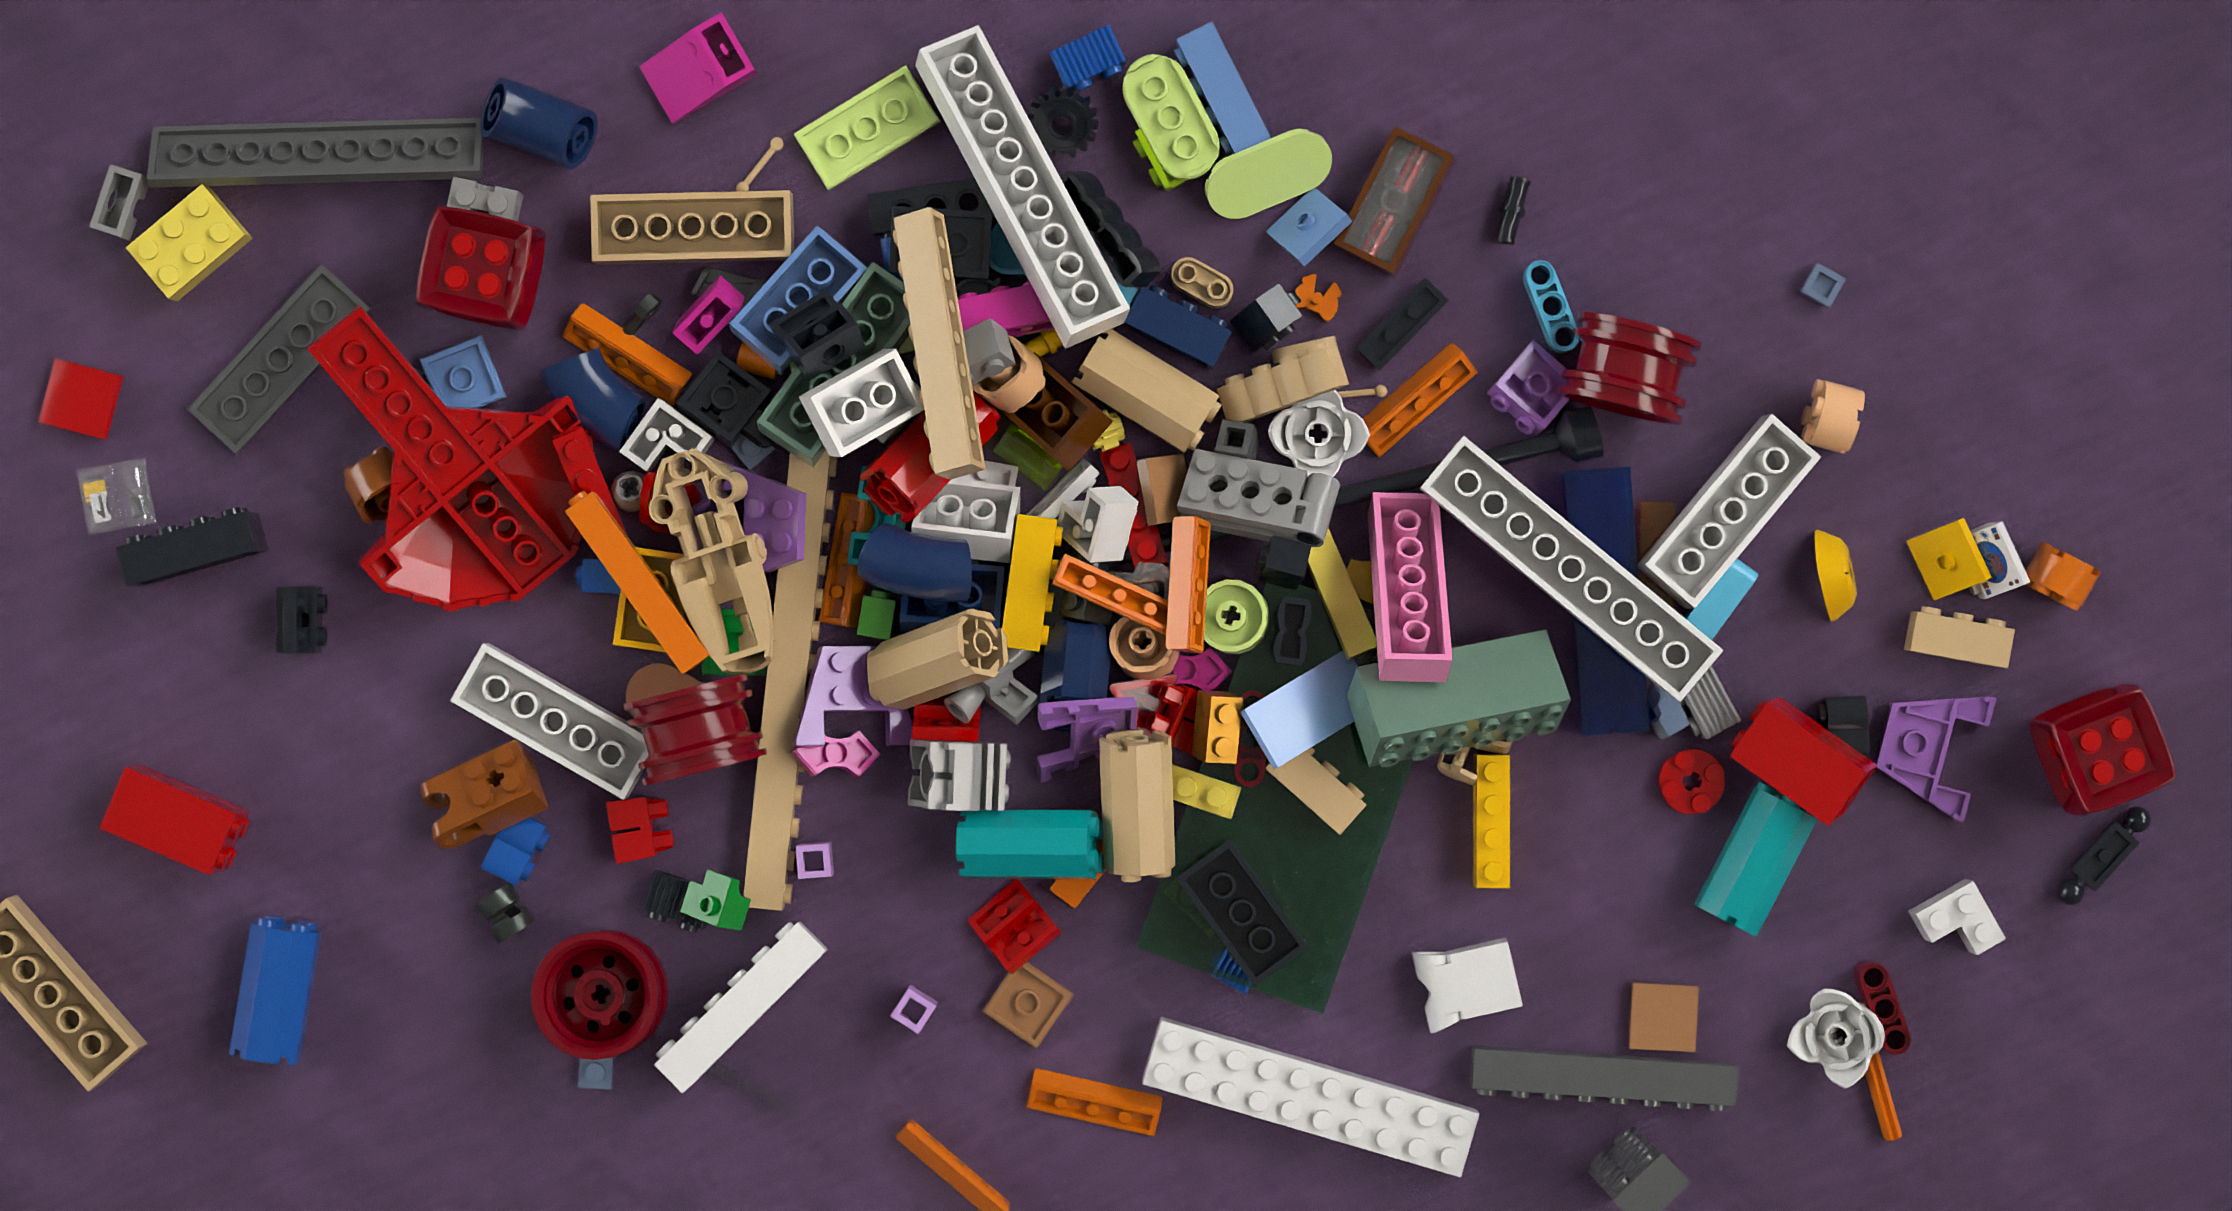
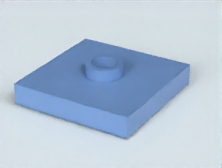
M1314 188L1297 201L1266 233L1300 264L1306 266L1352 220L1343 210Z
M478 336L420 359L431 389L446 406L479 409L507 398L483 336Z

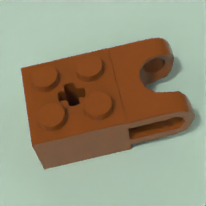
M514 739L425 781L420 787L421 798L426 805L437 810L450 807L447 814L436 821L431 828L435 845L446 850L458 847L484 834L491 836L549 809L533 756L518 739Z

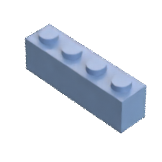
M1212 21L1176 39L1178 48L1173 50L1175 57L1182 68L1188 67L1193 77L1189 81L1197 96L1202 95L1208 106L1205 108V111L1213 126L1217 125L1222 134V137L1219 138V143L1225 155L1235 154L1271 139Z

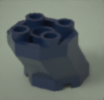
M1059 620L1054 623L1053 629L1049 630L1047 646L1044 645L1038 704L1107 698L1111 650L1109 646L1110 635L1106 633L1104 625L1100 623H1072L1068 620ZM1071 724L1052 729L1055 731L1071 732Z

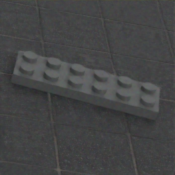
M321 264L187 410L235 454L239 455L321 366L308 351L307 347L359 305L367 314L372 311V308L324 264Z

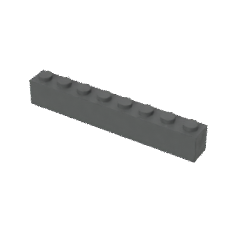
M1472 1045L1469 1085L1472 1089H1477V1094L1495 1096L1497 1095V1090L1510 1091V1096L1529 1098L1530 1092L1543 1093V1098L1550 1100H1562L1563 1095H1576L1575 1100L1581 1102H1595L1596 1097L1609 1098L1608 1102L1612 1104H1628V1099L1641 1100V1105L1660 1107L1661 1101L1674 1102V1107L1694 1109V1103L1707 1104L1708 1110L1727 1111V1106H1736L1739 1066L1729 1062Z

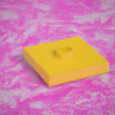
M1964 517L1906 541L1934 601L1992 578Z

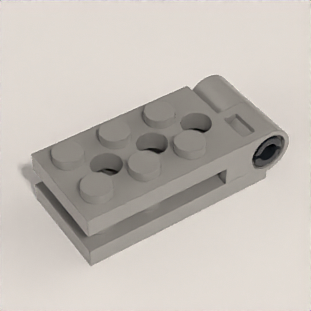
M1195 449L1177 508L1178 512H1181V516H1196L1211 523L1210 530L1267 542H1270L1274 535L1312 545V547H1320L1324 543L1340 483L1334 477L1323 473H1312L1308 476L1307 470Z

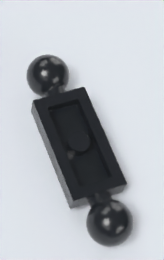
M2135 806L2128 809L2124 815L2123 826L2117 821L2112 820L2068 869L2076 877L2062 881L2057 889V895L2061 902L2066 905L2078 904L2083 899L2084 887L2086 885L2096 892L2140 844L2132 835L2135 832L2145 831L2151 823V816L2145 808Z

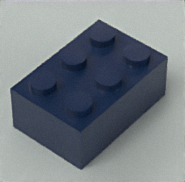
M1151 284L1149 289L1142 286L1126 317L1124 327L1212 371L1232 332L1226 329L1228 323L1211 314L1208 319L1197 314L1198 308L1184 300H1180L1179 304L1167 299L1169 293Z
M971 564L972 579L968 602L934 601L902 595L900 634H905L968 609L991 613L995 618L992 624L996 629H999L1001 625L1005 566Z

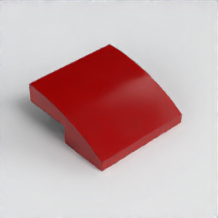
M55 358L38 422L107 440L124 376Z
M941 696L914 706L912 739L978 742L981 704L967 724L959 721L947 709L944 700L949 696Z
M1015 879L967 920L1011 975L1062 933L1019 879Z

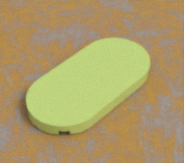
M1151 54L1139 58L1129 67L1124 77L1123 96L1162 170L1168 175L1181 180H1192L1205 175L1217 161L1220 149L1219 138L1185 71L1178 62L1166 56Z
M1307 129L1287 131L1217 162L1211 169L1212 173L1209 179H1206L1205 182L1206 198L1213 210L1223 217L1230 219L1248 217L1308 192L1320 185L1331 169V150L1324 138L1317 133L1309 132Z

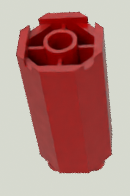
M973 391L983 446L998 430L996 422L1000 419V415L995 408L987 405ZM925 410L918 413L860 474L861 481L867 479L868 482L864 488L866 495L885 514L891 517L895 513L903 515L899 520L904 523L917 517L950 481L936 475L931 468L929 462V454L931 453L930 441L924 431Z

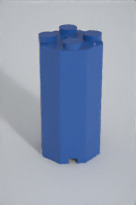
M265 915L264 917H258L257 921L251 922L229 1054L235 1056L240 1053L239 1058L269 1064H279L280 1058H288L287 1065H295L301 1059L322 931L316 930L317 923L297 920V923L288 924L284 923V917Z

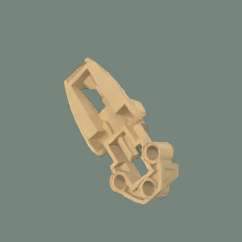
M692 448L661 460L654 483L653 499L649 504V514L656 523L667 524L670 533L679 538L685 557L676 559L671 563V575L687 617L711 658L723 672L728 674L755 672L770 664L773 660L775 646L771 600L762 566L766 560L767 549L765 548L764 541L757 534L744 535L734 502L743 499L747 494L748 484L745 477L738 472H730L734 469L726 463ZM686 458L692 464L691 473L689 469L684 468V460ZM702 480L708 499H712L716 503L718 513L714 514L713 511L694 516L685 487ZM725 480H728L732 485L730 496L724 491L723 485ZM667 500L673 506L671 516L665 511V502ZM732 601L735 616L740 617L743 634L738 637L739 651L732 654L729 651L726 630L719 605Z

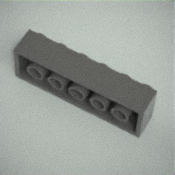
M1636 1127L1631 1131L1628 1128L1624 1129L1614 1139L1616 1145L1607 1153L1605 1151L1600 1152L1590 1162L1592 1168L1588 1171L1623 1211H1662L1691 1184L1687 1177Z

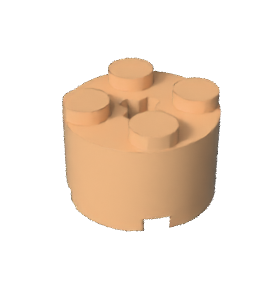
M1008 335L1015 364L1004 369L998 375L989 376L977 382L972 389L994 407L1008 413H1014L1029 403L1037 392L1044 388L1046 379L1043 376V367L1040 359L1016 338Z
M1816 379L1811 393V398H1814L1811 407L1805 406L1801 417V425H1805L1801 440L1808 445L1845 454V451L1848 452L1858 432L1860 421H1857L1858 410L1863 411L1865 393L1852 387Z
M1124 616L1114 624L1110 632L1109 646L1111 653L1126 675L1134 679L1156 680L1171 673L1174 669L1180 651L1166 648V635ZM1145 639H1148L1151 644L1147 645L1146 649L1141 650L1139 646L1143 645Z

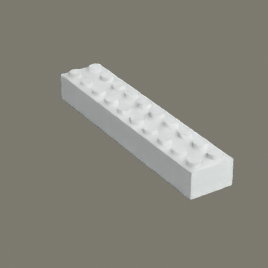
M979 25L920 49L915 66L1065 349L1123 324L1130 311V307Z
M1465 436L1460 439L1421 486L1420 490L1675 701H1682L1723 652V649Z
M1160 1017L1142 1079L1143 1084L1458 1177L1462 1176L1479 1118V1112L1468 1106L1164 1017Z

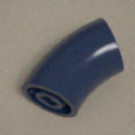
M500 77L494 83L487 96L482 111L480 127L481 134L485 138L517 148L565 168L573 169L578 167L589 154L595 141L598 120L596 114L587 108L522 83Z
M597 348L540 370L555 399L567 395L572 399L578 417L566 405L565 408L573 420H580L581 423L579 425H582L584 431L586 428L587 434L603 446L621 454L619 451L641 422L646 406V398L627 387L613 373L603 358L600 349Z
M884 523L870 534L863 545L857 564L858 575L861 580L879 588L910 597L944 602H968L971 591L972 571L971 555L967 540L924 536L889 523Z

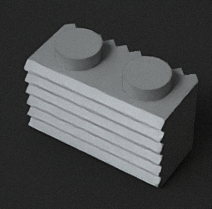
M1712 666L1708 668L1682 701L1679 702L1681 707L1685 706L1690 715L1687 718L1690 723L1688 725L1694 736L1700 734L1702 739L1707 740L1741 721Z

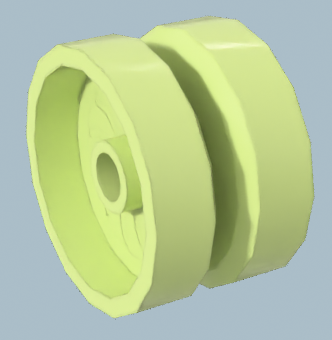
M1225 579L1212 584L1207 589L1204 640L1210 646L1226 654H1243L1254 650L1265 640L1270 629L1271 612L1266 599L1256 588L1241 580ZM1231 612H1236L1240 615V620H1234L1231 624L1228 616Z

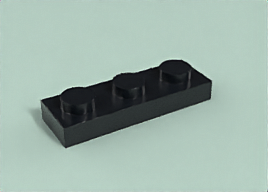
M1425 277L1355 349L1380 371L1449 300Z

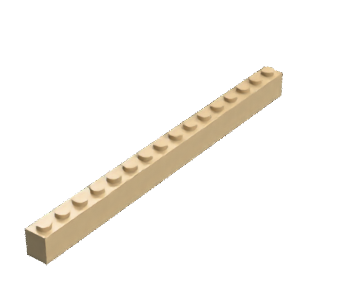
M827 451L824 452L814 468L790 452L787 486L806 493L804 560L780 568L777 573L773 611L775 646L773 660L767 668L761 725L763 738L760 739L759 749L766 748L767 755L758 757L743 895L751 899L749 908L782 911L785 903L791 904L793 884H787L788 870L794 871L796 851H791L792 838H798L800 819L794 818L795 805H801L803 786L797 784L799 772H805V769L790 754V751L795 747L792 746V739L797 732L800 711L805 704L809 690L807 688L809 674L812 672L817 655L811 654L812 642L818 641L820 634V621H815L816 608H822L824 589L818 588L819 576H825L827 556L822 555L823 542L829 543L831 523H825L826 510L833 509L834 490H829L830 477H836L838 457L829 456Z

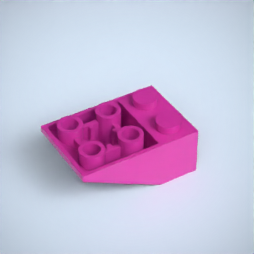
M722 12L691 29L639 66L672 124L758 75Z

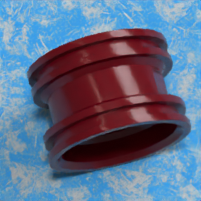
M1578 312L1577 320L1582 323L1581 328H1574L1572 335L1574 338L1582 341L1576 369L1563 370L1561 377L1567 383L1566 386H1559L1557 394L1569 400L1616 414L1662 424L1681 425L1682 417L1676 413L1678 409H1685L1686 401L1678 397L1676 393L1683 368L1696 367L1697 358L1692 356V352L1700 351L1701 342L1687 335L1636 320L1595 312Z
M747 673L623 704L625 711L632 710L634 718L627 721L628 726H637L642 729L648 756L645 761L639 762L638 765L639 769H647L648 777L642 779L644 786L767 755L766 748L759 749L757 742L758 739L763 738L762 731L754 733L749 730L743 707L746 697L753 696L751 689L744 690L742 681L749 680Z
M611 930L577 934L561 941L547 953L539 964L532 982L531 991L533 1015L539 1029L549 1042L564 1053L590 1060L612 1058L643 1044L662 1023L669 998L667 974L661 960L654 951L637 937ZM608 955L615 958V965L612 968H606L603 965V959ZM575 965H580L583 968V974L579 978L574 977L571 972ZM631 978L639 981L640 986L636 991H630L627 988V981ZM601 984L603 989L609 988L611 995L606 997V1003L603 1002V998L598 999L596 996V992L601 990ZM567 997L574 999L575 1007L572 1010H567L564 1007V1000ZM628 1011L632 1017L631 1021L626 1024L622 1023L619 1020L620 1012ZM591 1020L597 1021L599 1024V1030L596 1033L590 1032L587 1028V1024Z

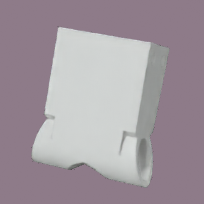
M1506 937L1446 952L1419 951L1411 953L1417 979L1429 991L1424 1009L1430 1033L1440 1031L1461 1019L1523 1006Z

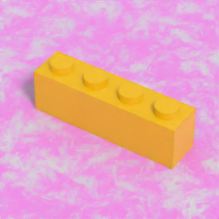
M1017 515L1002 630L1007 636L1008 648L1039 652L1040 645L1047 646L1050 626L1043 625L1045 612H1052L1054 593L1048 592L1049 579H1054L1059 561L1052 559L1054 546L1061 547L1063 527L1057 526L1058 519Z
M1473 754V773L1478 776L1475 785H1473V886L1476 888H1510V755Z

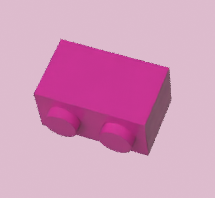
M720 275L677 320L672 334L698 355L741 310L745 296Z

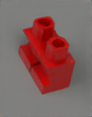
M1163 683L1158 693V699L1169 704L1166 713L1162 716L1152 711L1144 725L1151 732L1161 731L1170 735L1171 745L1192 755L1195 724L1183 718L1185 716L1195 721L1198 690L1180 683L1177 686Z
M649 796L606 802L611 832L640 827L639 830L619 832L611 835L616 864L658 855L660 851L675 846L672 829L655 832L653 819L670 816L667 799H649Z

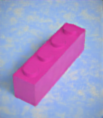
M1030 281L1023 283L1021 287L1010 289L1009 286H999L987 294L977 295V293L971 292L958 297L963 331L989 318L1007 330V334L1013 337L1054 329Z

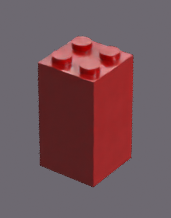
M1780 696L1770 701L1767 699L1764 703L1760 702L1750 716V719L1753 721L1751 726H1748L1745 731L1742 729L1731 743V746L1735 748L1730 755L1731 758L1828 827L1841 819L1878 766Z
M139 764L124 768L99 829L198 871L213 875L223 872L226 867L231 868L238 850L234 849L238 837L243 838L251 820L247 819L250 810Z

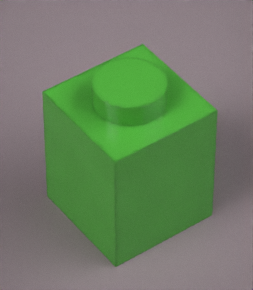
M872 590L871 596L863 595L857 635L886 640L892 638L898 601L890 600L891 593Z

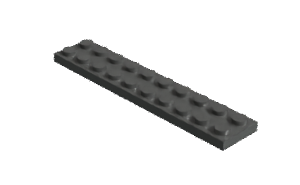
M481 117L153 126L147 182L149 188L192 187L200 186L201 184L204 186L446 180L453 179V177L482 179L484 137L481 134Z

